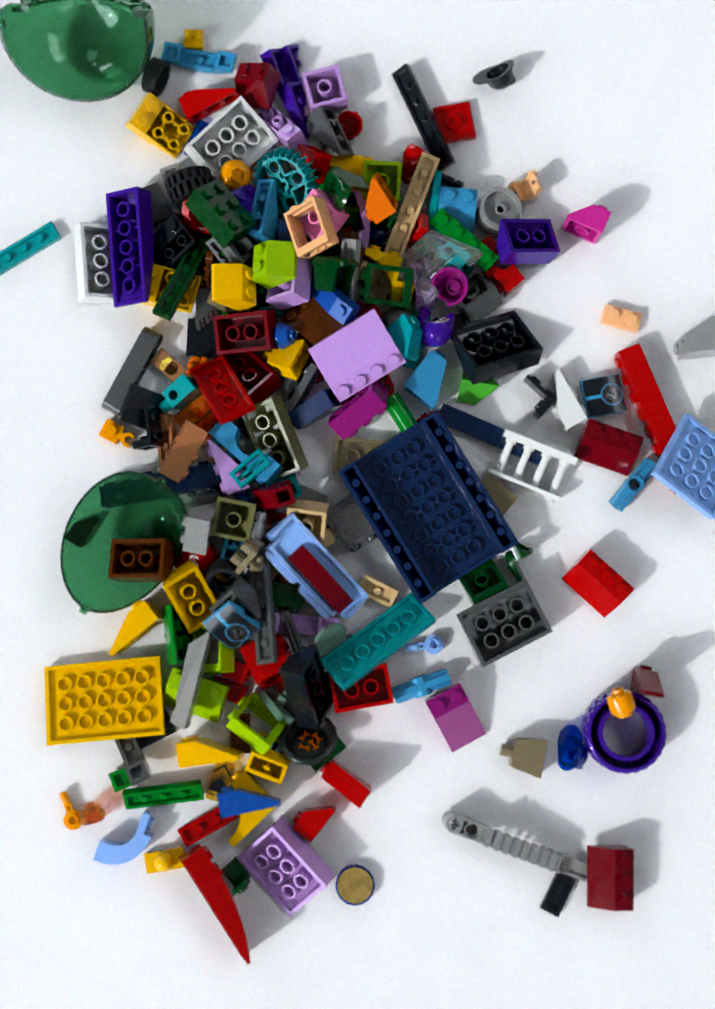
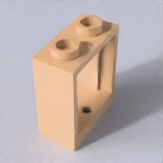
M309 196L305 199V202L292 206L288 212L284 213L299 258L310 259L339 243L325 199ZM315 210L323 235L308 243L300 218Z

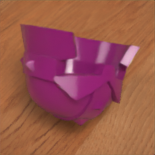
M445 267L437 271L430 284L436 287L437 297L447 303V306H454L463 301L469 290L466 275L454 267Z

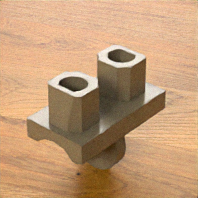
M246 539L240 549L247 556L237 550L230 559L237 566V569L234 571L235 573L240 575L248 564L250 566L249 570L252 572L254 570H263L265 567L264 557L262 555L256 556L264 546L262 541L255 544L250 539Z

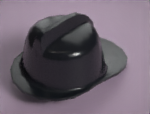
M506 60L478 72L473 77V83H487L496 90L515 83V76L512 71L514 61Z

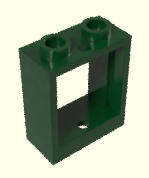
M367 263L366 267L362 268L361 279H364V287H360L359 298L362 299V303L410 308L414 269ZM372 269L403 273L400 302L369 298Z

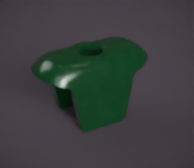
M338 166L332 167L326 174L324 186L339 211L358 212L360 207L354 197L350 196L351 190L369 192V186L365 179ZM334 182L336 183L335 190L332 189Z
M316 255L309 260L314 267L315 290L334 292L336 287L340 291H350L354 270L360 266L356 260L329 255Z

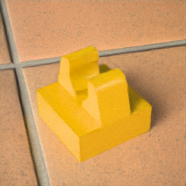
M185 29L184 48L203 51V30Z

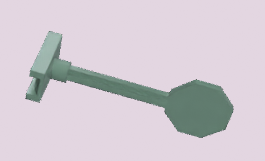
M335 622L321 629L314 638V646H318L320 657L329 654L346 640V627ZM265 690L259 694L260 699L278 721L284 719L289 725L294 721L295 718L285 707L289 702L286 690L280 693L278 697Z

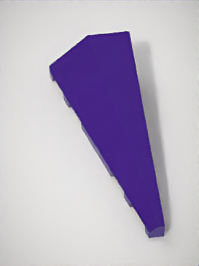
M298 44L286 45L283 48L269 49L262 53L260 57L263 63H270L281 74L277 92L292 122L301 129L305 139H307L311 135L307 132L306 125L308 116H305L304 110L306 97L302 77H300L299 72L301 61L297 57L299 46Z

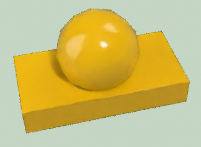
M184 846L145 853L147 874L185 868L178 858L185 853Z

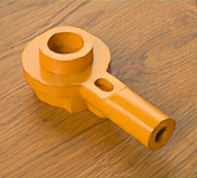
M67 791L59 794L66 810L63 820L64 825L70 830H76L81 827L84 818L80 811L73 808Z

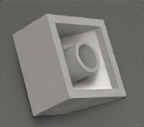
M216 503L192 507L188 515H184L182 526H185V532H182L180 543H183V551L206 556L214 538L210 534Z

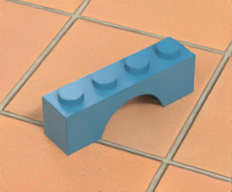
M231 421L220 425L218 422L209 431V434L213 437L211 441L219 448L221 445L227 449L225 453L232 460L237 458L242 463L249 457L240 448L239 441L242 432ZM264 453L272 464L258 475L255 480L261 485L263 483L270 485L284 468L270 455ZM257 456L243 469L246 470L253 463H255L261 456ZM263 461L259 466H257L252 472H254V471H255L256 469H258L262 464H264L265 461Z

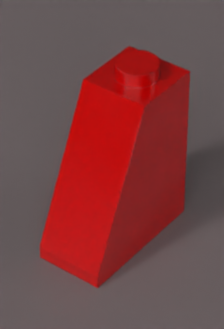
M334 759L330 763L326 761L320 770L323 772L321 775L323 780L359 808L371 793V786Z

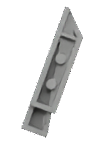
M209 631L188 644L175 701L177 704L170 719L171 723L184 730L190 726L194 706L197 704L212 634Z

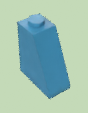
M431 350L403 385V389L432 411L437 404L447 363L446 357L438 350L436 352Z

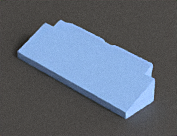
M293 513L286 516L265 535L271 542L265 547L266 559L289 583L294 584L297 582L300 585L298 587L299 594L322 618L334 617L338 612L288 559L301 545L313 555L353 600L338 614L341 618L350 619L368 599L369 595Z

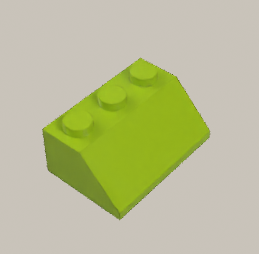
M180 667L172 668L165 690L164 704L174 708L177 704L175 701L183 670ZM203 676L193 714L219 723L231 686Z

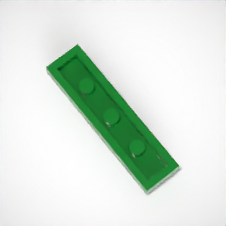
M443 208L429 221V224L448 241L472 255L473 262L485 273L499 259V256Z
M193 780L123 789L122 796L126 810L204 800L202 781Z

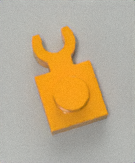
M108 418L99 433V436L116 445L120 440L122 445L127 448L131 446L126 443V439L128 437L136 438L132 433H123L126 428Z

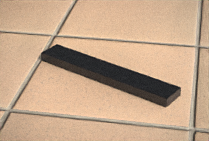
M405 63L392 73V76L429 153L440 158L437 170L444 171L456 161L409 64Z

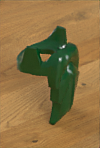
M519 542L511 548L512 551L505 553L508 568L517 582L525 579L517 560L534 552L532 548L526 547Z

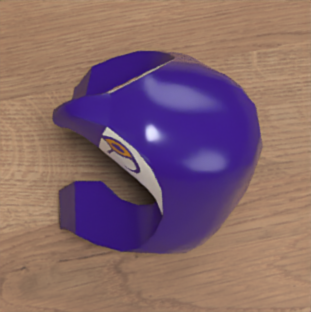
M422 305L421 311L416 317L420 322L419 327L423 332L420 345L424 347L444 345L452 336L455 315L450 312L441 319L435 317L433 322H428L427 318L431 316L432 312Z

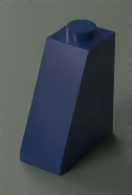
M331 388L323 389L289 412L288 415L297 430L305 429L335 412L346 401L344 400L340 403Z

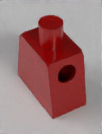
M298 143L297 152L301 151V157L307 156V163L312 162L311 169H316L314 176H319L315 182L322 184L332 155L314 146ZM304 185L301 186L302 191H305Z

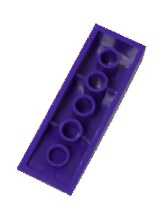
M136 186L106 194L115 308L145 303L149 300L154 254L151 192Z

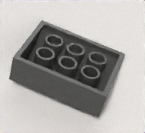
M526 579L456 614L468 642L482 667L553 632Z

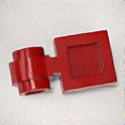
M422 213L416 220L407 243L408 249L413 250L417 248L419 240L428 233L430 226L428 225L427 215Z

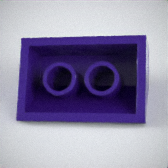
M550 219L500 220L496 249L501 264H550L560 253Z

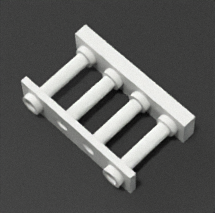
M505 429L502 436L506 437V445L496 469L490 467L488 469L491 476L500 481L502 478L544 494V499L555 502V499L560 501L561 497L556 495L567 466L569 467L570 464L576 465L578 458ZM518 442L524 445V451L512 477L502 472L513 445H516ZM536 449L542 452V458L533 480L529 484L520 480L531 452H534ZM552 457L560 459V465L550 489L547 491L539 488L538 485L549 459L551 460Z

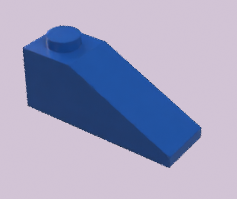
M314 279L312 280L310 294L330 316L342 325L349 324L355 320L362 308L360 305L336 287L334 292L315 290Z
M233 785L222 787L221 791L217 793L221 818L280 806L282 803L281 798L239 787L233 788Z

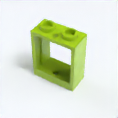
M202 626L193 632V641L207 633L208 630ZM219 640L218 663L210 664L209 647L203 675L234 672L235 649L228 647Z
M251 692L248 697L243 696L237 705L240 708L238 710L234 708L227 718L230 721L225 727L263 756L279 736L287 722L284 719L278 721L260 697ZM246 707L273 728L265 739L238 718Z

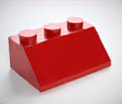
M591 549L586 550L561 578L604 618L617 608L634 590L627 581Z

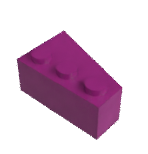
M378 380L368 385L364 390L357 392L358 394L349 402L348 400L344 402L329 417L328 425L342 440H345L348 436L350 438L353 437L362 425H368L372 421V417L376 414H382L387 409L388 390Z

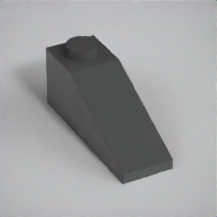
M318 106L307 119L311 132L339 156L352 157L354 152L334 108Z

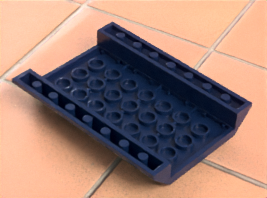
M437 410L338 471V474L419 604L435 596L438 591L494 556L504 553L519 543Z

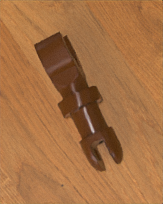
M207 250L205 255V266L202 269L204 271L201 280L202 288H204L205 282H207L206 288H209L211 285V265L214 264L216 259L211 250Z

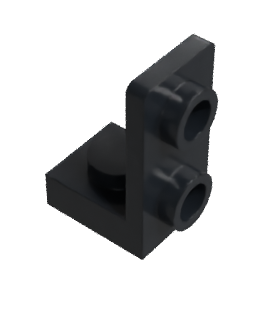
M528 374L524 382L545 400L544 402L541 399L534 407L536 411L533 416L539 419L554 404L556 399L549 389L545 390L540 385L541 382L535 376L531 377Z
M144 408L147 436H142L140 440L133 441V449L147 451L163 447L159 409Z

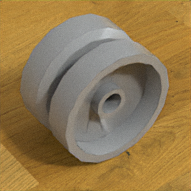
M507 188L490 190L483 197L476 211V221L479 227L486 234L498 236L501 219L520 218L522 204L519 197Z

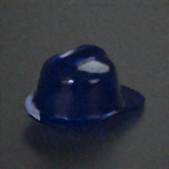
M567 725L560 731L558 736V765L564 771H570L574 768L580 770L587 761L588 750L583 745L580 729L575 725Z

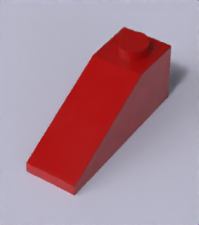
M235 88L197 89L185 92L178 100L186 118L192 124H195L234 102L240 97V94Z

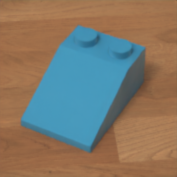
M440 186L437 212L443 208L473 234L478 190ZM435 229L434 244L439 242L444 246L448 240Z

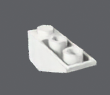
M557 369L553 374L554 398L556 399L554 402L555 417L563 431L566 432L587 419V411L583 405L578 403V396L573 388L570 389L567 384L568 378L565 373H561Z

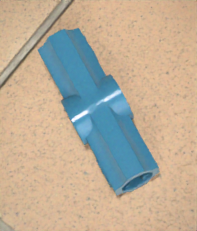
M645 457L632 474L624 480L621 487L608 501L611 506L622 512L635 495L643 489L645 483L652 476L651 473L656 465L652 460ZM630 480H634L637 483L636 489L630 487Z
M442 669L429 675L417 676L410 679L409 682L394 686L391 689L396 704L415 697L420 698L433 693L432 691L452 684L447 670Z

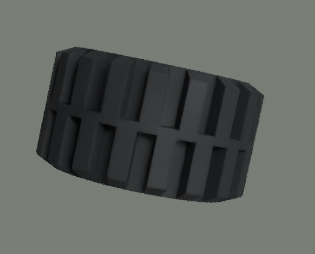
M205 166L186 167L174 172L165 180V186L172 207L182 209V203L191 196L196 188L214 181L209 168Z

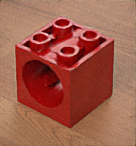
M276 633L277 663L257 665L255 641L239 648L255 683L262 690L282 681L279 674L280 667L284 664L287 657L292 655L290 651H287L290 647L282 634L278 635Z

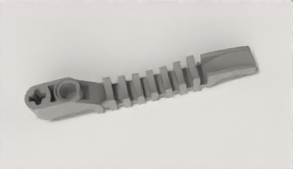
M447 811L442 816V824L451 833L479 842L485 847L489 848L490 846L493 850L501 851L507 855L510 854L512 857H518L525 862L527 860L531 864H537L539 867L547 868L552 872L556 871L559 874H565L586 882L587 862L558 851L555 852L551 848L547 849L541 845L539 847L537 844H531L524 839L522 841L516 836L513 838L508 833L504 834L496 828L494 830L473 818L454 811ZM454 819L456 820L455 823L449 824L450 820H451V821H454ZM474 824L473 831L467 832V827Z

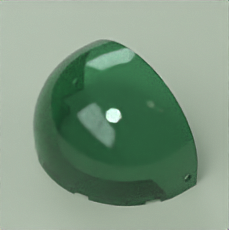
M20 0V3H9L0 8V38L4 50L13 65L36 87L62 99L77 102H95L110 99L121 94L141 76L152 55L155 41V21L151 5L144 0Z

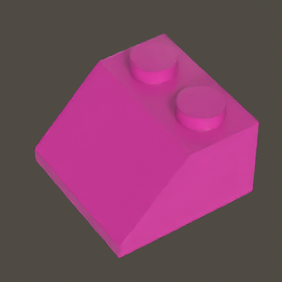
M602 205L588 206L568 214L561 230L596 244L603 233L611 212Z

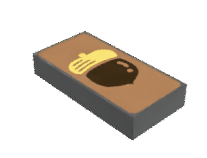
M163 348L149 361L172 382L183 373L188 375L187 369Z

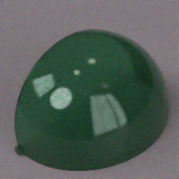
M124 471L109 475L92 486L74 508L64 531L60 564L65 587L72 599L80 606L79 611L81 613H110L122 610L146 597L161 583L117 582L108 578L112 539L165 538L175 543L173 566L175 565L183 549V543H180L182 532H185V526H182L184 515L187 514V510L180 496L165 484L166 480L162 477L156 479L134 471Z

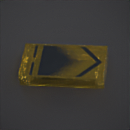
M229 762L215 763L205 798L218 802L217 793L221 791L222 787L230 785L236 764Z

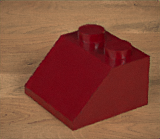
M240 63L235 76L236 91L252 109H271L281 74L270 63Z

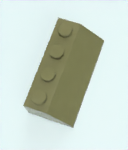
M281 395L255 404L256 410L241 416L255 451L258 448L261 449L263 453L270 455L284 468L274 480L309 466Z

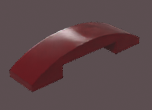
M303 545L298 547L288 557L338 614L353 602L344 589Z

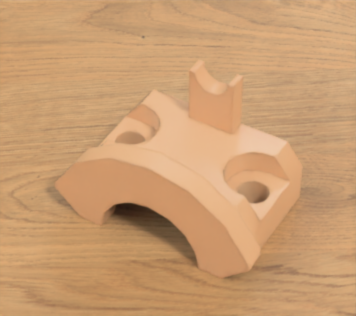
M536 170L527 172L528 176L518 182H511L508 186L509 190L515 194L517 193L521 204L527 200L533 201L535 198H539L537 194L542 192Z

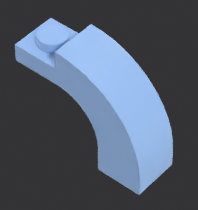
M145 810L142 813L137 831L132 839L125 842H117L103 837L99 841L93 860L104 864L117 865L136 858L149 845L154 836V833L147 831L151 830L154 823V818H152L153 812Z

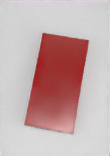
M224 355L189 369L192 379L220 425L256 410L253 401Z

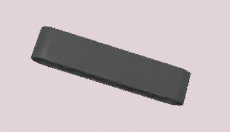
M146 326L142 329L104 398L102 408L117 416L120 415L130 383L139 385L150 365L149 361L154 357L163 340L162 334Z

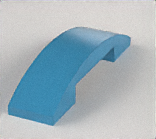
M165 42L161 60L171 65L197 72L228 74L233 73L237 55L236 53L218 51V54L186 49L182 44Z

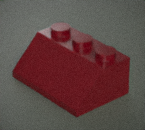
M589 418L584 423L574 456L579 460L628 476L638 457L644 437Z
M587 845L588 907L611 911H634V849L625 845Z

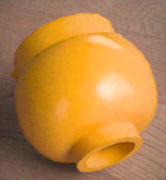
M229 160L221 167L219 179L232 192L250 183L251 172L244 162Z

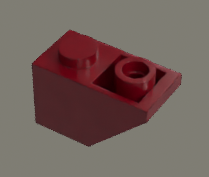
M290 479L253 489L258 509L280 508L296 503V496Z

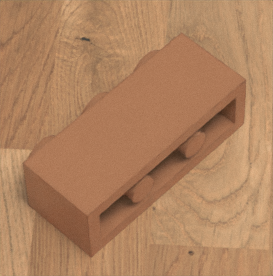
M186 419L158 466V472L177 483L181 479L184 481L189 473V465L191 463L194 464L199 456V453H197L201 446L204 447L209 439L207 436L208 432Z

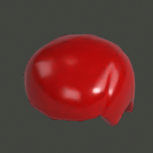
M347 110L337 116L348 140H353L360 135L363 121L357 112Z

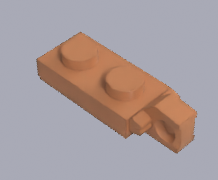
M170 413L160 414L163 447L158 448L159 465L177 436L174 416Z

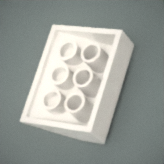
M240 96L185 146L184 150L198 166L209 168L213 180L219 179L220 169L225 162L240 160L250 167L279 139L245 99Z
M79 222L74 228L78 302L96 304L114 302L108 224Z

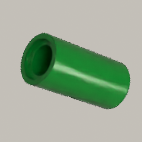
M395 393L388 398L386 410L401 432L418 423L399 393Z

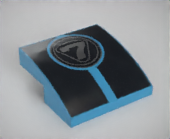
M619 374L579 382L584 407L587 411V418L603 417L627 411Z
M228 601L204 620L203 626L222 643L235 649L260 629V622L245 615V610L241 606Z

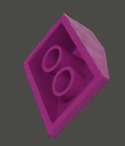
M459 682L424 700L452 752L486 734Z

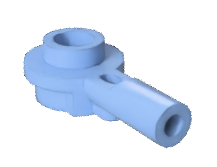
M430 635L424 642L406 644L405 652L425 649L430 654H437L443 648V641L437 635Z

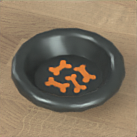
M325 717L319 730L298 727L294 719L290 725L286 724L279 737L280 748L285 756L294 763L302 765L317 764L328 758L334 751L338 739L336 727L327 717Z

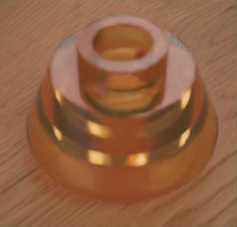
M95 801L84 804V808L80 810L79 822L83 826L102 821L106 816L104 809L100 804H95Z

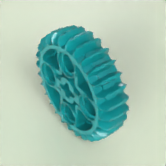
M278 147L263 154L262 158L257 161L258 165L254 167L256 172L252 174L256 179L252 183L256 184L257 187L258 179H267V173L270 179L276 180L277 197L282 202L280 203L277 200L278 218L283 216L285 220L284 213L288 212L292 206L303 203L311 190L319 187L320 184L315 182L319 176H314L316 169H311L312 162H306L307 156L301 157V151L295 153V148ZM290 163L293 164L296 167V169L292 170ZM303 185L305 186V194L301 190Z

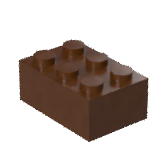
M165 538L112 539L108 578L117 582H164L173 571L175 543Z

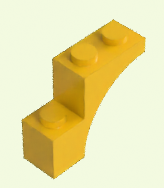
M375 245L364 248L363 256L372 259L377 264L401 267L403 258L399 257L398 252L388 250V253L380 251L381 247ZM383 271L389 283V301L400 302L403 278L397 281L399 272ZM412 285L411 298L415 287L414 285Z

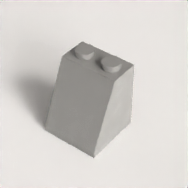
M715 316L686 332L675 342L673 349L678 360L715 356Z

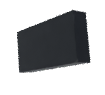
M556 872L540 904V908L559 917L575 880Z

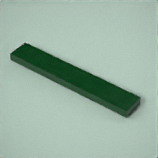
M197 232V243L182 257L152 310L154 315L171 321L202 266L206 251L210 250L205 244L212 237L210 233Z

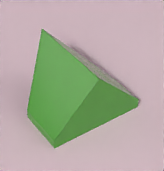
M462 370L457 402L476 405L497 389L499 385L494 379L473 385Z

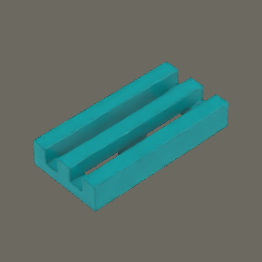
M258 448L229 474L239 487L243 489L272 463L261 449ZM259 455L261 456L255 463H253L250 467H248L242 474H240L238 477L236 476V474H237L238 472H240L244 467H246V466H247L251 461H253L257 456H259ZM263 461H265L264 464H262L258 469H256L251 475H249L245 480L241 482V480L244 477H246L251 471H253L257 466H259Z

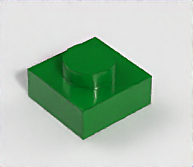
M125 767L108 774L115 792L132 786Z

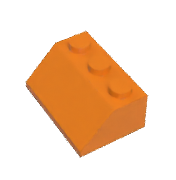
M379 171L371 179L365 206L367 218L370 222L374 221L375 224L395 213L398 207V202Z

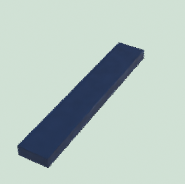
M443 403L440 414L447 427L498 449H504L506 437L502 435L505 429ZM517 442L516 445H513L510 454L521 458L524 445ZM535 449L534 452H531L528 461L539 465L542 452Z

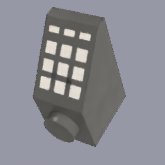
M199 287L195 313L197 330H202L213 321V316L221 314L220 309L207 303L212 288Z

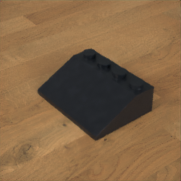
M515 310L455 327L451 336L463 371L473 385L538 365L543 351V347Z

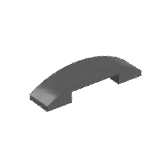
M136 738L115 740L126 766L125 771L131 785L135 786L150 778L147 762Z

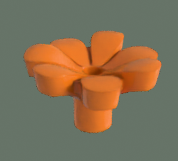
M197 355L192 356L189 359L190 362L187 363V367L192 369L207 362L208 358L205 356L200 358Z

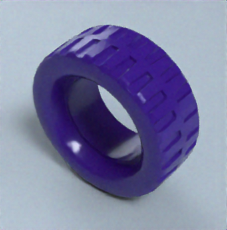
M612 691L600 695L587 707L582 718L581 737L584 741L585 749L598 764L613 772L629 774L647 769L656 762L665 747L667 733L662 713L659 712L658 707L651 700L641 694L632 692L636 705L634 711L639 714L644 722L645 737L641 746L634 752L616 754L607 747L603 737L604 724L611 715L607 696Z

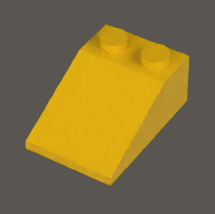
M138 600L131 606L132 610L128 612L109 652L111 656L123 653L163 620L162 615L151 601Z
M198 734L181 738L182 741L176 744L179 768L238 761L245 756L243 751L206 737L198 738Z

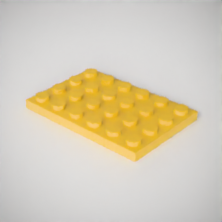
M161 656L44 667L47 746L165 735Z

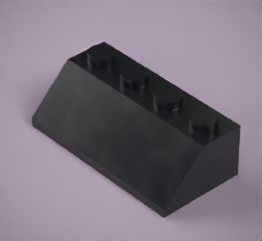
M311 646L288 656L284 664L281 665L279 674L282 678L297 726L319 730L333 704V697L318 646Z

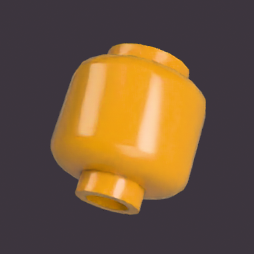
M623 687L612 689V693L607 696L610 713L617 716V718L631 716L636 708L632 692L624 690Z

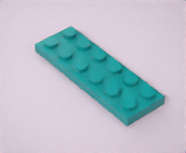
M409 593L321 659L323 667L339 687L346 691L436 622V618L423 604L418 603L412 593Z

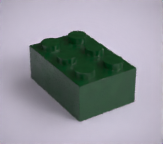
M220 179L196 188L185 202L188 209L223 249L245 238L257 224L252 215L246 211L239 200L234 197Z

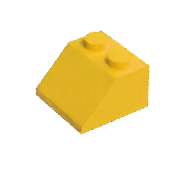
M242 263L211 265L213 302L239 312L257 305L256 283L252 281L251 267Z

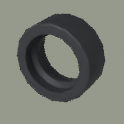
M157 57L149 60L141 81V88L144 92H151L157 97L162 94L170 75V65L168 62Z
M218 559L209 565L206 583L212 592L221 595L240 577L244 579V570L238 575L234 572L237 566L230 559ZM217 573H229L236 579L225 582L218 580L214 575Z

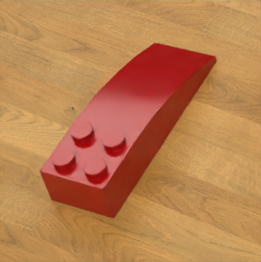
M196 844L178 858L240 956L248 965L251 963L247 939L235 902L221 877L224 873L216 862L212 863L210 860L213 858V855L205 845L202 847L200 844Z

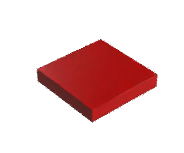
M469 101L433 108V116L447 144L476 139Z

